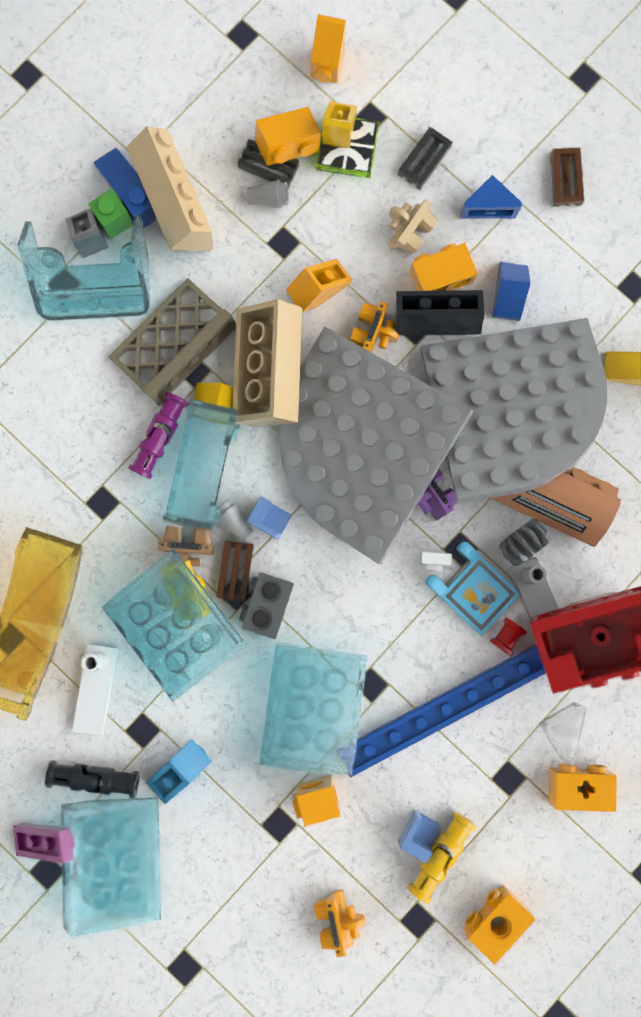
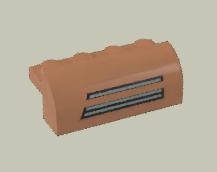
M572 467L567 472L565 471L544 486L517 494L491 498L592 547L599 543L610 528L621 503V499L617 498L619 488L575 467Z

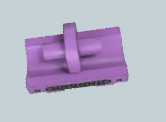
M440 469L417 505L420 506L425 515L430 512L436 521L453 511V506L457 503L453 489L449 488L442 492L436 484L444 478Z

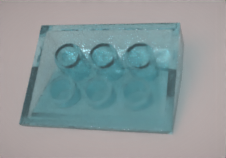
M175 549L168 552L101 607L172 702L247 645Z
M287 643L275 645L259 765L288 770L353 774L368 655Z
M158 798L89 800L61 804L62 827L70 828V833L74 839V860L62 864L63 928L71 938L161 920Z

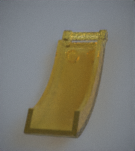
M28 527L25 528L14 553L15 560L12 576L0 614V687L24 695L21 703L0 697V710L15 714L17 719L26 721L31 714L33 703L62 633L73 597L83 551L81 544Z

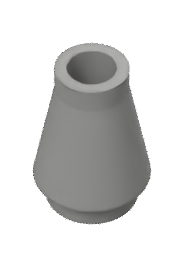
M278 179L257 186L247 187L248 204L282 208V205H288L289 190L287 182H281Z
M227 499L211 513L215 517L214 522L235 536L240 542L253 532L236 502L232 503Z

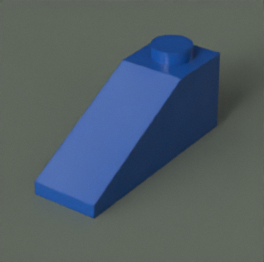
M117 147L93 162L140 230L157 220L138 173Z

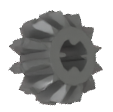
M531 519L500 542L499 548L507 561L509 560L513 566H519L550 542L551 537L543 524H540L537 519Z

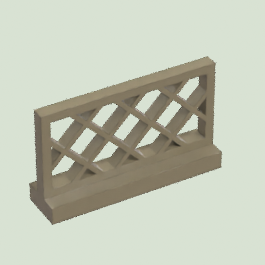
M187 278L108 357L159 406L166 399L165 393H172L236 329V323L230 313L219 307ZM189 289L195 293V304H181V297ZM213 309L217 313L211 321L200 322V310ZM195 310V322L181 323V311ZM176 311L175 323L161 324L162 316L166 312ZM195 329V337L191 341L180 342V330ZM161 330H175V342L161 343ZM147 331H156L155 343L142 344V336ZM175 348V356L170 361L160 362L161 349ZM155 349V362L141 363V350ZM126 351H136L135 363L123 364L119 358ZM155 368L154 377L145 385L140 380L141 369Z

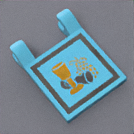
M460 542L456 547V551L470 562L448 587L434 575H430L425 580V584L482 636L515 601L520 593L480 556L468 542Z

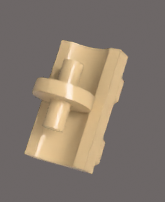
M427 199L422 204H415L411 211L412 207L408 203H404L402 208L392 206L389 215L393 221L389 227L392 230H397L388 244L392 249L402 248L409 254H413L421 247L423 240L413 233L415 229L419 227L424 233H428L438 222V219L429 210L432 204Z

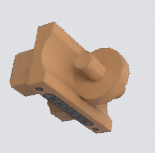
M166 526L163 542L158 541V550L182 553L181 557L171 556L170 564L190 560L191 566L200 567V558L190 557V553L214 555V546L211 545L209 529L193 528L192 544L182 543V527Z

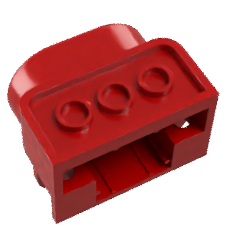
M641 586L584 599L531 618L530 625L552 694L590 685L591 688L603 687L609 684V679L621 677L622 680H630L640 676ZM598 633H604L602 637H597Z

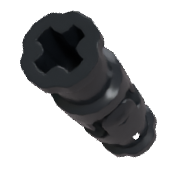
M53 760L49 762L45 775L46 788H52L54 785L70 787L71 791L85 790L86 792L111 795V793L128 794L130 798L136 797L140 781L139 771H134L133 773L115 771V768L88 767L78 763L74 766L61 765ZM101 779L103 780V786H99Z

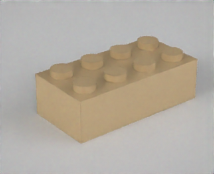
M276 299L237 309L232 408L233 423L252 427L298 423L302 307Z

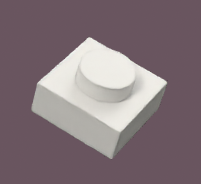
M419 553V565H426L427 571H443V566H451L452 554Z

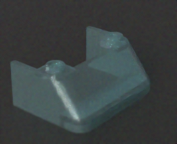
M135 215L131 242L123 245L120 250L119 257L121 263L66 266L60 251L52 247H38L31 221L25 222L17 247L35 309L42 318L54 321L140 316L148 311L150 305L149 256L141 215Z
M193 399L189 400L188 416L166 513H164L162 519L163 523L209 532L212 530V526H218L221 510L216 509V501L228 447L231 440H237L240 424L235 423L238 410Z

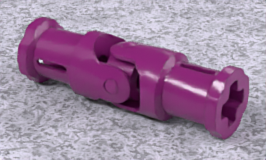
M170 392L165 393V402L160 412L155 413L147 429L146 437L148 439L141 441L139 445L140 451L134 463L128 466V469L150 480L153 477L151 472L158 458L163 457L164 447L170 442L178 427L177 420L183 408L189 405V402ZM155 423H160L167 427L169 434L162 428L154 427Z

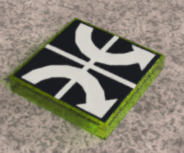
M355 118L350 149L322 144L321 133L316 170L371 178L379 121Z

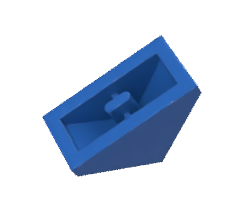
M492 175L465 201L460 213L461 219H516L522 208V202Z
M507 262L499 263L492 317L515 321L521 320L531 284L527 265Z

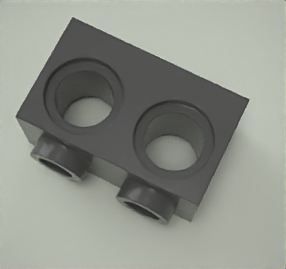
M260 572L259 577L253 576L248 593L253 594L250 604L243 605L239 621L243 622L242 629L276 639L294 583ZM268 582H273L278 587V595L274 599H267L262 593L263 586ZM258 610H263L269 615V622L264 627L257 626L253 621L254 613Z

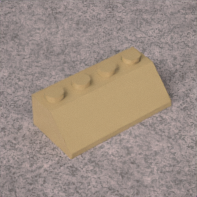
M146 126L127 146V149L169 249L211 251L213 249L212 231L197 199L195 189L191 185L185 171L184 164L173 143L172 136L167 129Z

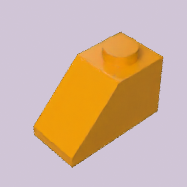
M318 14L311 56V78H315L323 83H338L345 53L346 20Z
M334 259L304 268L289 285L286 292L292 298L293 303L296 306L302 307V312H305L325 303L351 284L353 279L340 262Z

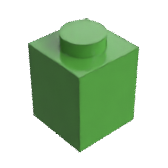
M113 189L88 203L110 239H113L134 225L127 210Z

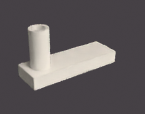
M87 644L85 656L81 662L83 670L72 732L96 736L104 734L118 651L117 647Z

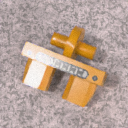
M380 301L379 306L363 303L358 320L372 324L369 332L354 327L350 341L369 352H372L377 337L380 338L378 347L386 349L388 342H397L399 334L393 331L394 321L388 320L386 326L381 327L389 304Z
M335 890L330 897L318 900L314 905V911L317 920L329 919L331 928H323L320 932L321 948L335 950L336 957H343L347 954L346 949L353 946V939L360 937L359 928L366 924L364 914L355 913L354 905H346L344 890Z

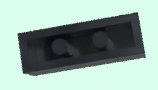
M483 290L396 291L395 328L399 336L481 335L485 315Z

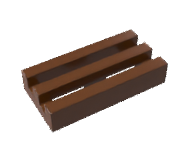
M581 147L553 149L550 157L554 207H559L561 204H565V206H571V204L581 206L584 203ZM559 156L562 158L564 197H562ZM569 156L573 158L575 196H571Z
M225 540L217 598L246 601L254 544ZM234 547L235 553L229 593H224L230 549ZM241 549H247L239 595L235 594Z

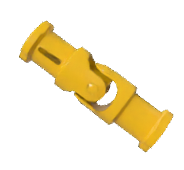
M457 811L454 812V819L446 832L441 833L431 849L432 855L427 864L424 862L421 864V872L414 883H409L407 887L413 896L426 904H430L432 900L430 896L438 883L445 880L447 870L454 865L464 849L462 845L470 832L477 829V826ZM441 843L452 851L453 857L448 850L439 847Z

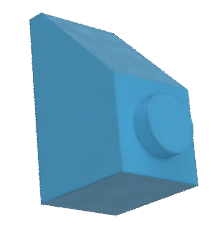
M191 739L145 783L166 804L187 787L212 760L206 755L204 749Z

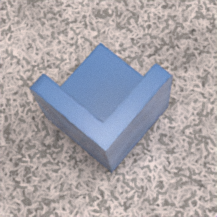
M261 496L247 522L279 540L291 519V514L273 505L271 501Z
M414 809L398 839L400 849L427 864L432 855L430 845L440 828L439 823Z

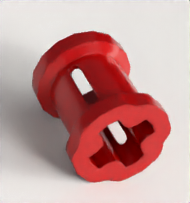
M505 617L502 629L489 642L507 655L512 656L514 653L512 651L513 647L521 636L527 634V631Z

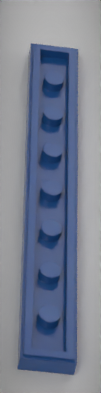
M537 644L526 648L337 749L336 751L349 777L351 778L546 674Z

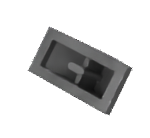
M91 208L66 218L70 238L83 258L109 248Z

